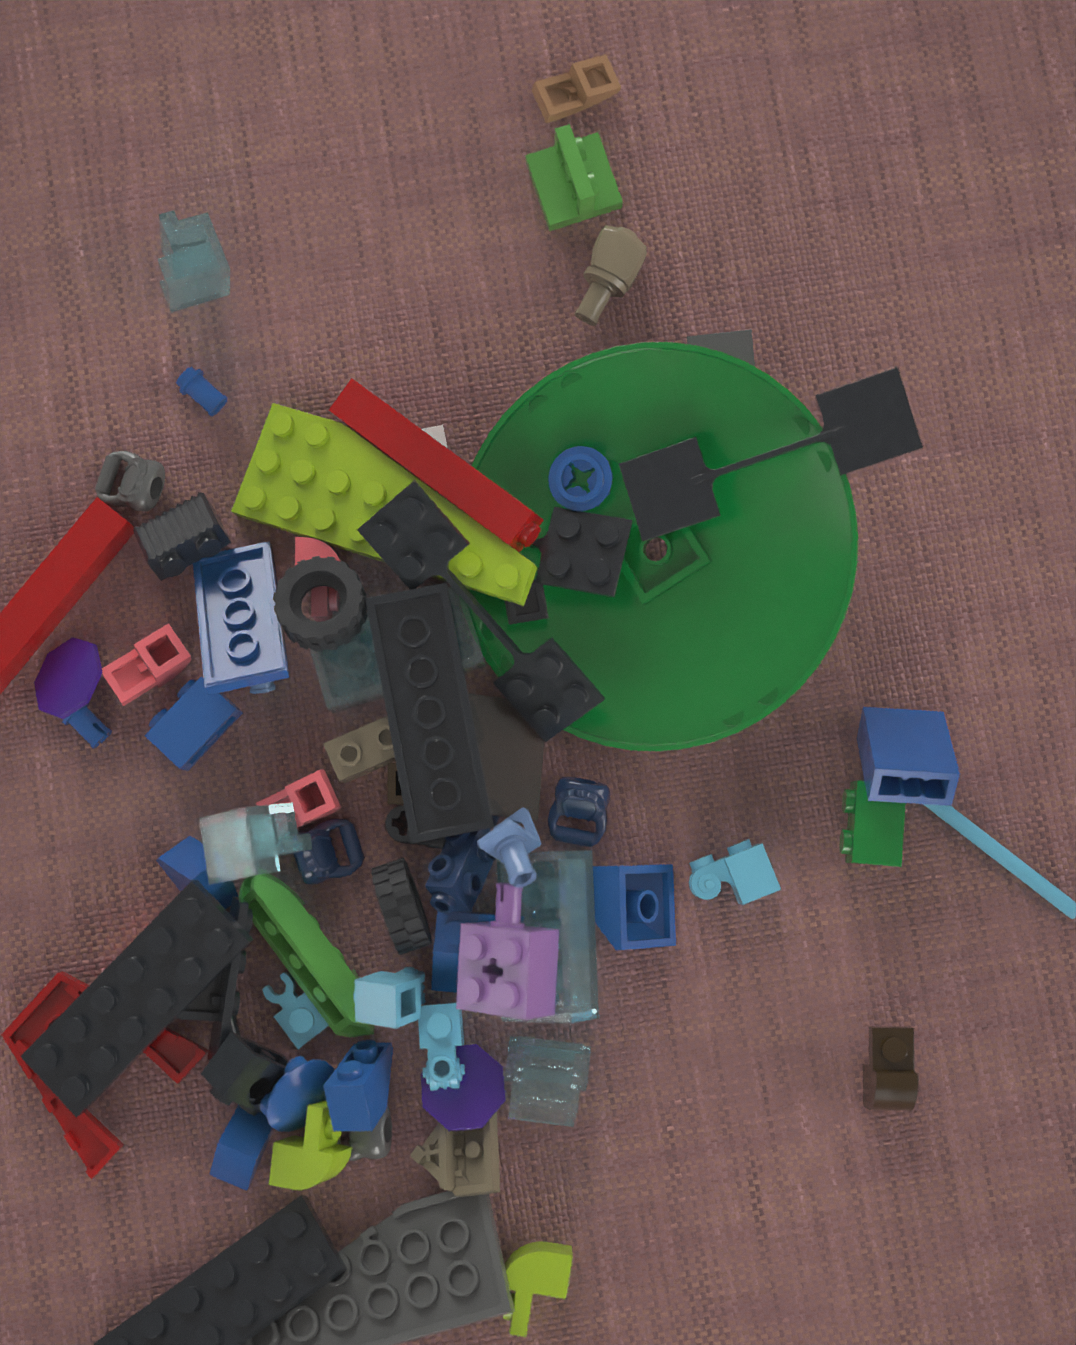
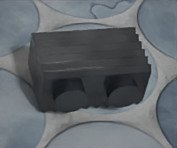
M198 492L197 496H191L190 500H184L183 504H177L176 508L170 507L168 512L163 511L162 515H156L155 519H149L147 523H142L140 527H134L133 530L147 564L160 581L168 577L180 575L186 567L204 557L215 556L220 552L221 548L232 543L217 512L202 492Z

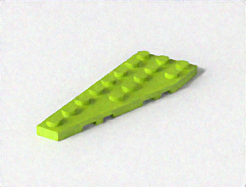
M272 404L231 510L236 516L302 537L318 539L328 545L385 562L357 529L415 480L470 543L452 558L448 565L449 570L466 588L524 606L537 571L534 563L343 423L279 404ZM431 576L433 578L447 582V580L442 576Z

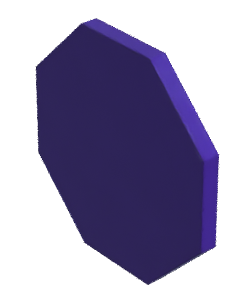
M72 637L47 654L34 682L38 709L40 711L65 719L90 702L103 673L97 645Z
M477 1044L456 1046V1058H459L460 1064L465 1066V1074H463V1080L460 1081V1087L457 1089L447 1087L445 1090L439 1088L438 1090L430 1091V1085L426 1083V1078H423L422 1072V1108L449 1132L482 1129L506 1101L503 1066Z

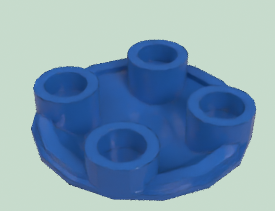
M302 1056L290 1060L285 1067V1075L275 1084L272 1092L264 1096L260 1103V1110L267 1117L269 1125L280 1132H292L305 1127L308 1105L326 1100L323 1086L335 1071V1068L325 1060L314 1059L307 1061Z

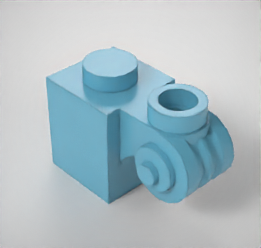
M747 839L727 847L729 855L714 861L712 854L689 863L692 869L688 882L689 889L693 895L701 899L715 898L720 892L721 882L723 881L731 885L736 900L741 905L781 890L763 843L752 846L750 840Z
M405 967L396 973L378 971L356 979L353 996L355 1022L396 1029L421 1019V1005L425 1003V993H423L425 985H423L425 972L413 967Z
M456 1003L421 1006V1019H418L420 1049L427 1048L428 1052L426 1067L422 1068L423 1078H426V1083L430 1085V1091L438 1090L439 1088L445 1090L447 1087L457 1089L460 1087V1081L463 1080V1074H465L464 1064H460L459 1058H456V1046L464 1045L462 1010L456 1009Z

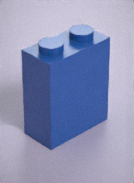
M863 707L856 739L868 801L952 806L960 772L944 712Z

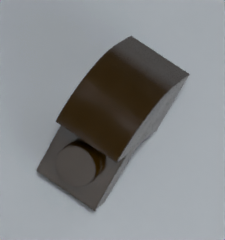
M869 1026V1064H863V1106L868 1110H913L917 1101L919 1073L915 1071L914 1028L910 1026Z

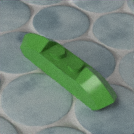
M249 866L240 887L239 897L248 902V908L252 909L253 924L336 1035L351 1038L374 1034V1025L355 1022L353 996L355 980L360 977L354 969H349L342 953L331 945L321 931L316 918L303 907L305 905L304 901L295 891L278 878Z

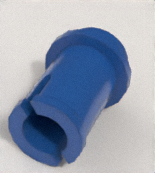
M189 367L176 381V384L180 387L179 392L182 395L188 394L211 417L216 415L225 406L228 397L219 392L203 377L204 372L201 369L195 370L193 367Z
M88 703L63 719L62 723L65 726L70 724L90 744V747L95 749L99 746L98 742L102 744L110 736L112 730L88 708Z

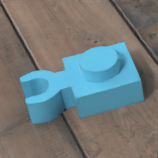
M284 972L280 975L281 980L286 985L283 994L275 993L270 985L265 986L262 990L267 1000L280 1004L283 1008L274 1018L297 1049H299L329 1025L305 992L301 996L296 994L294 978L288 972Z

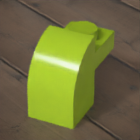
M327 1100L308 1105L304 1137L293 1135L273 1142L269 1185L291 1190H304L334 1178L344 1169L349 1161L352 1147L338 1144L342 1131H333Z
M544 1241L532 1242L518 1248L507 1259L505 1269L510 1290L515 1291V1293H511L515 1312L503 1315V1319L510 1320L509 1335L527 1336L533 1294L562 1299L567 1298L573 1258L572 1246Z

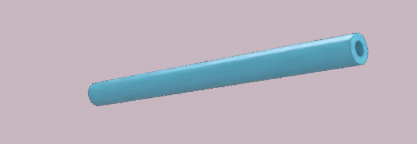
M923 804L1070 919L1076 917V902L952 806Z

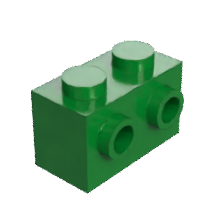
M856 780L850 782V789H844L842 798L843 813H848L847 830H841L839 843L840 853L845 854V863L902 867L906 803L868 801L865 781Z

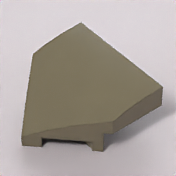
M497 1112L482 1129L449 1132L438 1122L423 1145H417L410 1156L440 1183L439 1186L443 1190L451 1191L455 1196L465 1197L500 1193Z

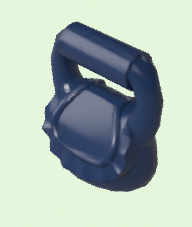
M568 776L560 778L555 788V801L549 810L547 818L549 833L555 841L590 848L598 844L606 832V808L610 800L609 787L601 782ZM560 816L585 819L588 822L593 821L595 822V832L557 825Z
M331 818L321 822L313 829L301 830L295 833L290 839L300 876L307 885L318 884L328 878L350 876L362 866L365 859L355 825L347 819ZM335 828H339L350 865L342 866L338 863V857H336L331 842L332 838L329 834Z

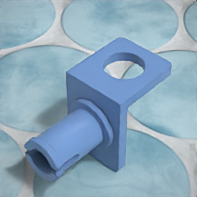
M523 807L478 840L480 849L504 863L509 876V882L516 888L527 886L535 880L536 872L532 867L528 854L542 845L531 815Z

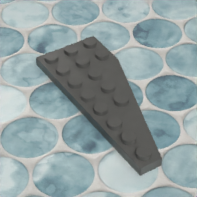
M446 1191L404 1203L395 1209L392 1215L376 1226L372 1225L359 1234V1238L338 1251L347 1267L344 1272L242 1345H399L515 1312L489 1194L459 1197L455 1196L451 1191Z

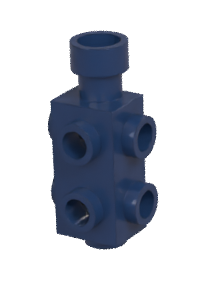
M489 799L495 827L502 814V809L495 801ZM493 828L444 837L446 842L440 855L433 858L428 865L430 876L425 885L432 895L430 905L434 909L447 914L453 911L471 913L478 895L483 889V884L491 866L496 859L479 848L478 840L491 832L490 829Z

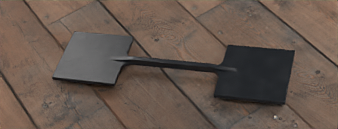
M898 367L815 395L824 422L822 431L816 436L716 470L709 469L705 465L697 437L619 463L642 541L644 542L721 516L713 492V483L719 476L819 442H824L831 446L841 476L923 449Z
M415 480L357 529L410 590L416 589L433 575L442 576L512 654L514 658L513 667L494 680L493 684L545 742L605 700L601 692L552 637L533 652L523 653L460 580L449 570V561L470 543Z
M554 507L547 534L540 539H536L528 546L538 548L541 552V560L535 583L615 597L633 521Z

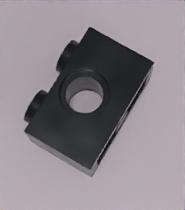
M231 1032L205 1066L201 1075L211 1084L212 1087L209 1092L218 1101L228 1106L235 1102L247 1113L256 1116L258 1112L262 1113L260 1103L264 1096L272 1092L275 1084L285 1075L284 1070L289 1060L279 1052Z

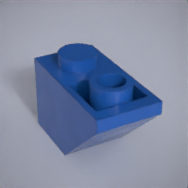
M362 1040L354 1043L323 1086L333 1131L374 1130L387 1109L393 1056L392 1042L376 1043L374 1040Z

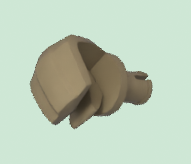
M605 225L600 231L592 250L591 266L586 267L583 273L590 286L574 314L584 323L596 326L610 297H624L626 291L628 292L634 284L646 259L647 247L638 239L633 231L624 227Z

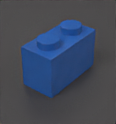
M202 676L197 681L191 679L177 693L179 700L169 710L164 708L152 718L149 723L151 729L145 735L179 769L189 771L243 714L222 692L208 695L204 688V678Z

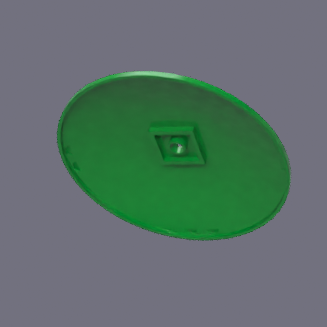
M642 342L615 346L591 353L564 365L527 390L502 415L489 432L475 456L472 467L544 520L539 526L541 530L536 539H540L547 534L554 507L567 509L555 500L550 491L549 471L554 460L563 451L577 446L590 447L600 452L609 461L614 476L610 494L601 502L599 507L584 512L633 521L615 597L543 585L549 618L509 625L503 599L468 589L523 653L533 652L552 637L605 697L603 702L563 729L564 731L604 746L635 751L679 750L712 743L744 730L782 706L805 684L819 667L838 635L846 617L854 590L858 566L859 536L856 508L850 483L846 474L840 475L833 450L827 443L819 442L719 476L713 483V492L721 516L656 537L663 539L667 545L666 555L661 560L652 561L646 554L647 544L652 539L642 541L619 463L697 437L705 465L709 469L716 470L816 436L822 431L823 428L812 413L791 391L773 377L746 361L721 351L674 342ZM573 465L576 480L569 488L580 486L584 490L591 492L588 488L587 479L592 476L591 473L594 471L583 473ZM524 546L519 553L534 563L538 571L541 560L540 550ZM459 595L461 607L470 632L483 657L496 676L500 677L513 667L514 658Z

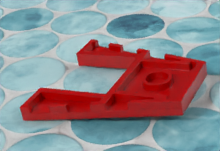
M61 971L51 979L1 1035L27 1078L33 1080L43 1097L41 1100L48 1112L54 1114L65 1132L63 1136L72 1151L76 1150L87 1168L85 1172L93 1179L124 1144L88 1110L75 1117L20 1057L89 986ZM167 1028L144 1053L175 1083L179 1084L209 1050Z

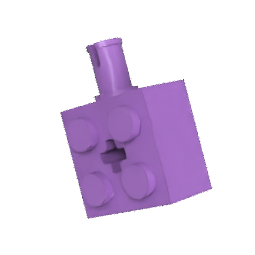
M496 883L495 921L461 924L456 1009L523 1020L555 1015L559 929L524 925L523 922H520L523 887L516 888L510 883Z

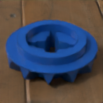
M577 446L563 451L554 460L549 471V487L553 497L560 505L573 511L584 512L600 506L601 502L610 494L614 476L609 461L600 452L590 447ZM573 465L583 473L594 471L591 473L592 476L587 479L588 488L591 492L584 490L580 486L569 488L576 480Z

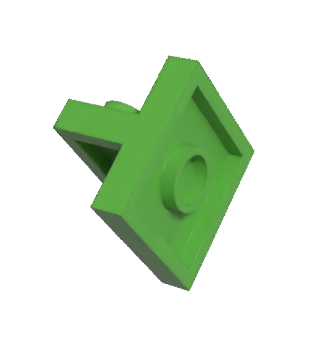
M568 124L555 129V145L553 147L525 155V162L549 231L622 208L623 201L598 132L575 138L571 126Z

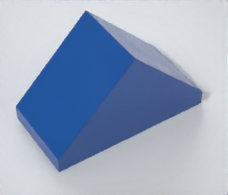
M188 836L156 860L180 892L191 881L197 879L225 909L231 906L233 896L239 897L224 856L192 836Z
M239 1105L237 1106L218 1141L209 1175L247 1191L274 1130L263 1113L258 1112L256 1116H253Z

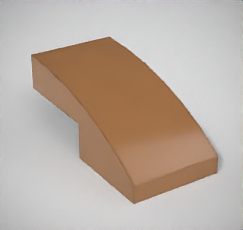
M605 54L573 63L568 73L536 81L531 91L545 122L550 123L606 100L618 93L621 85Z

